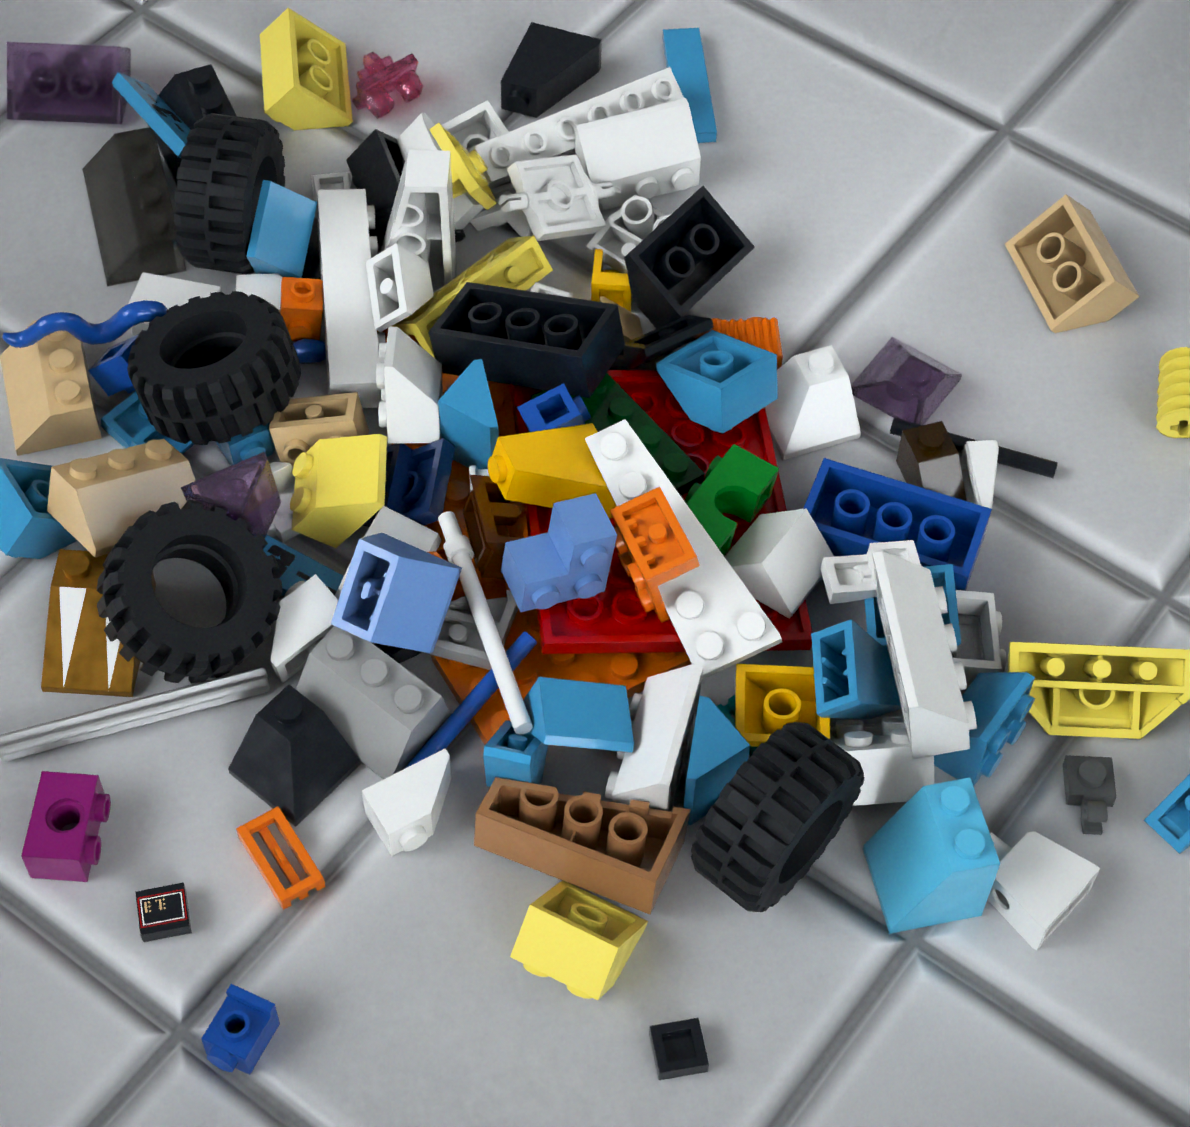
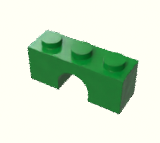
M735 444L732 445L723 458L717 455L713 459L706 472L705 481L702 484L694 483L684 500L724 557L730 550L737 523L724 516L723 513L736 515L751 523L770 498L779 471L778 467Z

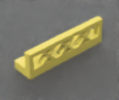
M535 236L508 238L433 294L434 296L416 312L393 326H397L407 335H414L419 345L435 358L428 332L467 282L526 291L535 282L540 281L552 272L553 269Z

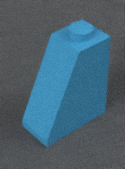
M850 619L811 634L816 710L821 718L870 720L901 709L888 650L855 621Z

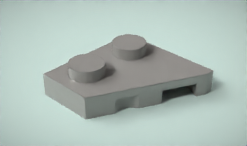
M506 590L507 597L486 599L503 646L518 611V606L510 590ZM466 596L451 601L434 651L427 654L490 670L491 665Z

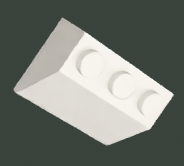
M686 98L575 126V155L577 154L585 174L594 184L609 181L613 183V186L610 188H615V194L612 198L598 199L600 211L621 206L626 200L632 198L634 194L650 199L655 196L699 185L701 156L689 103Z
M691 664L647 677L643 693H634L630 706V717L634 721L632 727L634 738L633 752L617 751V758L622 759L619 772L611 770L606 786L605 798L612 799V802L630 805V799L650 802L649 808L664 811L672 810L695 727L699 696L701 694L702 665Z

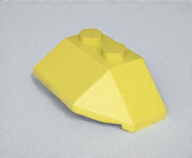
M1009 642L1008 672H1027L1035 677L1029 693L1035 700L1029 710V714L1048 735L1142 739L1171 715L1181 704L1183 705L1190 699L1189 649Z

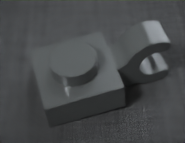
M1066 755L1062 765L1066 805H1080L1083 834L1102 835V822H1107L1108 820L1107 807H1113L1117 797L1112 757Z

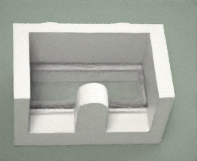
M956 590L961 644L957 646V651L951 652L953 663L962 662L966 684L969 687L978 673L1005 672L1006 652L1004 649H1000L999 645L1002 615L1000 611L995 609L994 593Z

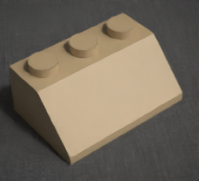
M1067 194L1005 243L1050 330L1054 333L1107 322L1140 297L1091 211Z
M56 331L28 347L14 348L10 345L0 355L17 456L102 439L82 341L75 338L69 332Z
M160 439L52 466L47 512L94 557L109 554L128 527L133 526L137 519L149 510L157 512L161 505L171 502L178 503L181 509L188 500L202 501L189 460L168 441Z

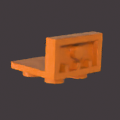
M659 486L610 509V513L616 526L614 528L617 533L615 547L618 551L619 560L628 578H632L636 586V593L646 613L655 610L660 622L663 623L669 620V616L658 586L699 567L700 564L697 555Z

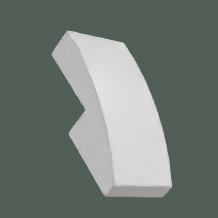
M914 540L870 543L867 554L823 557L820 569L829 603H846L877 597L873 552L884 551L921 566Z

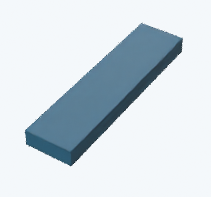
M663 29L662 40L666 66L671 68L684 98L689 103L697 142H716L717 129L700 29Z

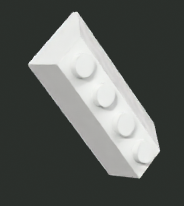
M884 551L873 552L878 609L912 757L917 759L970 749L969 730L977 729L972 701L963 702L960 691L967 689L962 662L953 663L951 652L957 651L954 628L952 623L944 625L941 615L948 613L943 586L934 587L931 571L928 568Z

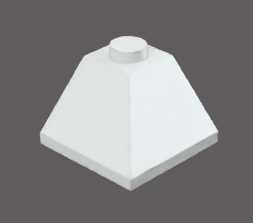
M832 345L794 355L777 370L778 399L767 405L765 409L771 438L783 460L860 438L861 431L849 376Z

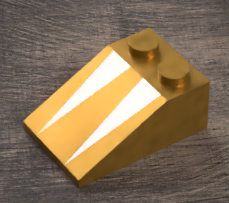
M59 549L50 586L41 681L43 692L133 697L140 661L133 656L128 662L118 653L124 646L118 639L114 641L108 639L104 628L110 622L109 618L99 617L97 603L103 596V594L96 591L98 578L104 571L102 565L108 554L94 557L89 551ZM152 570V587L155 592L156 582Z

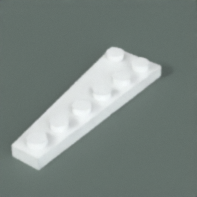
M626 419L586 437L585 441L616 506L660 486L697 555L699 567L659 585L658 588L666 611L691 664L703 666L702 680L782 643V638L775 626Z

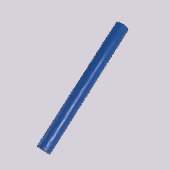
M525 631L506 651L512 671L516 669L537 644V641ZM492 668L405 768L446 749L499 688Z

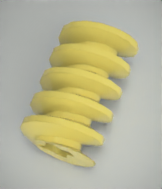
M1180 347L1167 351L1159 361L1156 429L1167 437L1190 438V348Z

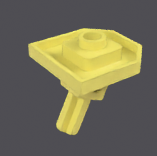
M440 123L430 128L429 130L441 150L450 151L453 198L468 192L486 210L496 205L497 202L494 194L488 186L489 182L483 174L488 170V167L475 149L471 152L467 151Z

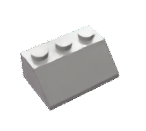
M336 626L309 653L296 687L297 691L324 711L360 759V762L382 779L403 770L451 715L443 696L373 643Z

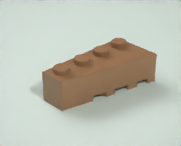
M495 777L476 812L474 846L650 915L685 842L691 809L673 806L672 812L649 808L650 802L630 799V805L603 801L601 800V794L583 791L582 795L573 796L558 793L557 787Z

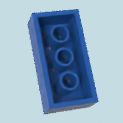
M823 458L803 508H807L834 557L867 554L870 543L914 540L921 566L953 564L955 590L966 591L992 511V509L826 458Z

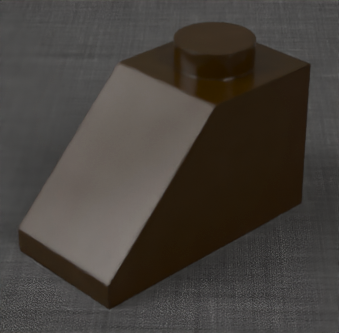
M939 421L902 430L896 462L906 483L967 501L959 453L943 422Z

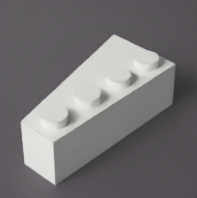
M408 149L380 253L398 243L429 263L433 294L456 277L457 261L451 153L444 150Z

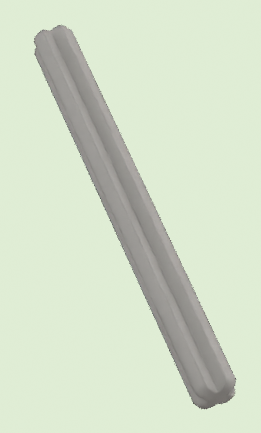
M256 667L0 734V758L2 761H9L267 693L270 690L267 672L264 667Z

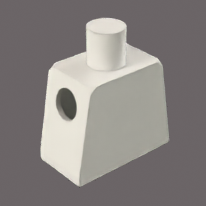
M1035 831L1027 832L1013 848L993 833H990L1000 861V867L988 901L1023 939L1037 951L1089 893L1100 868Z

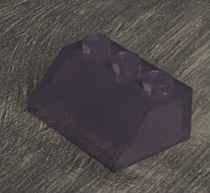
M7 42V119L122 124L127 101L113 87L112 81L117 72L131 77V48Z

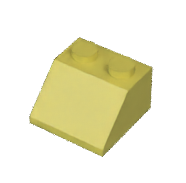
M382 434L319 439L306 453L302 452L299 454L292 469V474L295 476L294 494L290 501V509L293 511L291 530L337 548L385 505L387 437Z
M562 880L529 905L510 957L523 963V967L534 975L541 977L549 976L565 984L567 989L578 997L599 1000L615 984L642 936L648 921Z

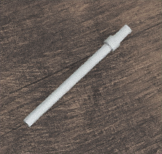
M451 511L444 512L438 517V521L446 540L443 548L448 562L462 567L459 579L516 734H526L532 730L533 725L473 565L474 552L469 538L462 535L455 513Z

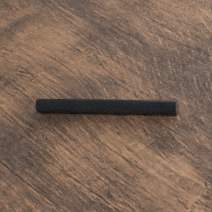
M894 418L890 434L901 437L902 430L923 425ZM948 432L959 453H963L964 445L967 441H979ZM998 446L997 463L1054 478L1058 462Z

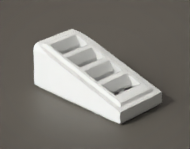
M996 440L967 441L960 460L967 502L992 509L999 451L998 441Z

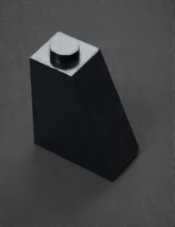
M531 22L501 79V109L535 118L539 117L600 71L602 39Z

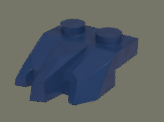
M444 438L414 450L404 443L387 446L384 506L423 526L438 521V517L444 510L455 446ZM378 512L362 526L370 527Z

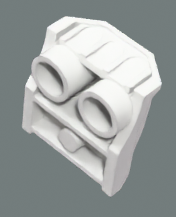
M634 194L632 198L624 202L620 210L607 218L605 221L606 226L597 231L586 245L587 251L594 255L595 249H603V263L620 273L627 274L624 257L671 214L665 215L661 213L660 209L652 208L648 199Z

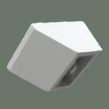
M389 326L387 343H379V363L376 365L377 389H381V401H379L378 407L379 427H387L388 444L432 443L440 440L438 400L443 396L442 364L400 328Z
M903 716L884 717L881 719V723L864 724L861 720L844 719L837 721L835 727H830V740L857 759L864 772V784L860 787L859 797L852 806L908 802L923 786L934 784V756L913 759Z

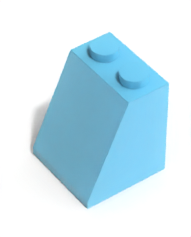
M970 777L923 786L863 846L864 855L889 934L982 916L1000 867V861Z

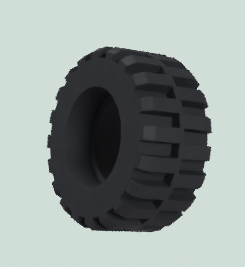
M212 113L197 120L194 124V129L190 130L187 136V144L183 147L181 153V165L177 171L176 179H178L174 197V202L176 203L174 224L177 225L176 239L177 243L180 244L179 250L182 256L185 257V260L192 266L239 274H252L255 272L246 255L263 180L272 181L285 187V157L282 155L283 144L279 139V132L268 121Z
M232 291L229 295H225L223 292L210 293L209 297L200 298V296L188 299L189 302L184 305L178 306L176 304L167 309V314L162 317L157 316L149 322L148 329L146 331L142 330L136 337L135 345H132L127 370L150 424L162 435L187 444L189 441L196 445H208L209 441H217L219 444L231 441V437L240 434L244 437L253 433V428L260 424L265 426L271 422L277 411L282 412L288 406L289 397H294L301 376L299 358L283 316L280 315L279 310L273 304L253 294L248 297L247 294L238 291Z
M188 500L181 509L176 502L163 504L157 512L149 510L140 516L133 526L128 527L108 554L102 565L104 571L99 576L96 591L103 594L97 603L99 617L109 618L110 622L104 628L110 641L118 639L124 647L118 653L128 662L133 656L141 661L143 664L140 667V671L150 676H153L157 670L165 672L164 680L173 683H179L185 676L188 677L191 684L206 681L211 675L218 678L229 673L236 665H240L265 641L272 631L270 625L277 620L281 608L278 602H274L282 595V581L279 578L273 579V574L279 569L275 555L267 556L263 549L268 543L263 536L258 533L254 537L246 529L250 523L240 515L236 520H233L226 516L227 508L216 504L210 510L203 509L202 501ZM183 558L197 562L207 568L217 578L224 591L226 614L223 621L214 627L198 628L185 625L172 618L161 607L154 594L151 577L154 566L161 560Z
M793 722L784 725L782 730L777 729L765 743H761L753 751V755L746 762H743L729 784L727 783L722 789L715 804L710 807L705 816L706 820L699 827L696 834L697 840L692 844L691 859L695 870L745 910L750 912L767 911L769 907L777 904L782 896L787 895L794 888V885L807 874L810 867L820 858L829 842L840 830L843 821L850 814L853 808L852 805L858 799L861 792L860 787L864 784L865 779L860 762L808 723Z

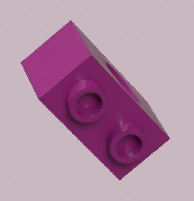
M42 771L21 855L30 878L88 882L91 865H97L101 855V838L98 836L101 822L108 821L111 808L110 795L104 793L98 775ZM70 823H78L74 828L70 830H61L64 826Z

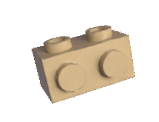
M358 392L290 399L288 406L282 412L277 411L274 414V418L269 425V431L280 462L290 463L292 466L299 454L302 452L306 453L319 439L369 434Z

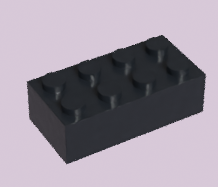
M467 282L428 332L435 359L442 364V373L460 376L473 360L482 359L487 381L549 391L564 383L570 395H580V397L586 398L592 396L625 347L619 309L616 304Z

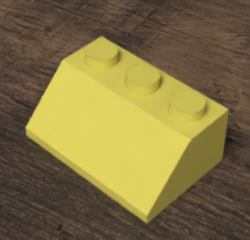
M287 8L260 33L265 114L272 120L281 122L293 130L349 126L353 119L346 44L290 8Z

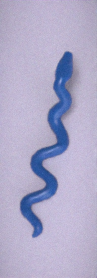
M144 300L125 305L110 319L99 324L88 323L79 315L68 312L51 313L41 317L24 331L3 333L2 338L14 348H24L35 344L45 336L56 331H66L78 340L90 345L106 344L121 337L132 326L151 322L157 316H164L167 314V308L163 303ZM301 339L293 343L299 363H316L326 359L325 342Z

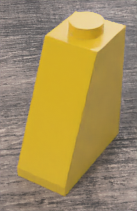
M593 423L498 437L493 454L488 459V473L490 479L497 483L505 500L552 508L553 503L596 493L608 518H612L610 509L617 507L585 441L586 437L598 432Z

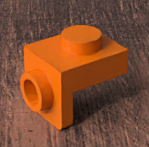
M283 277L281 279L280 315L283 316L291 340L294 342L301 339L319 340L323 314V281L321 279Z

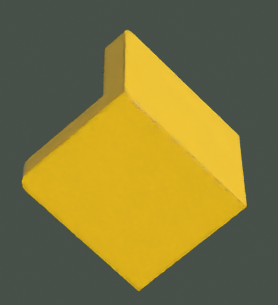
M595 249L591 301L600 302V296H603L631 312L632 294L628 274L620 273L617 270L603 269V249Z

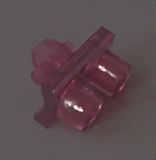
M374 52L364 55V68L357 72L360 80L356 83L357 96L352 99L353 104L358 110L366 106L379 119L388 114L394 107L395 102L389 93L397 90L405 102H410L421 95L423 84L416 74L418 60L412 53L396 62H393L389 55L382 59Z

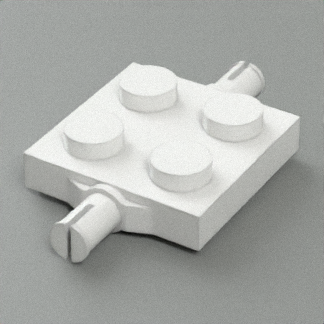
M577 154L515 161L507 169L517 194L501 195L499 206H503L501 208L503 212L522 210L537 241L597 233V231L606 226L599 209L598 199H610L614 196L615 188H610L613 186V183L609 181L592 183L585 174Z

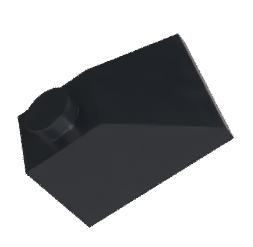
M289 684L255 715L228 770L234 778L270 807L275 808L279 806L286 819L296 827L361 763L360 759L324 711Z

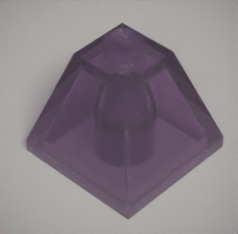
M891 337L851 384L853 396L893 418L924 425L961 380L962 374Z

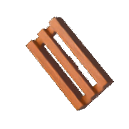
M279 806L236 828L238 838L283 910L292 905L291 901L297 897L300 901L308 897V891L314 888L319 891L326 887L324 877ZM275 823L307 874V878L300 880L267 826ZM258 832L291 887L287 889L283 887L252 837V834Z

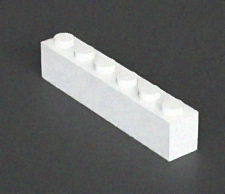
M317 189V226L321 280L323 281V319L328 395L358 392L362 408H378L381 389H377L376 365L379 363V343H385V332H377L375 330L366 261L378 254L377 236H369V230L375 229L374 205H367L366 189Z

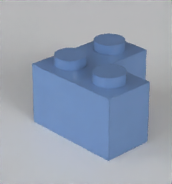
M596 493L553 503L547 533L505 543L501 572L520 612L533 609H547L557 603L576 598L587 599L605 591L617 533Z

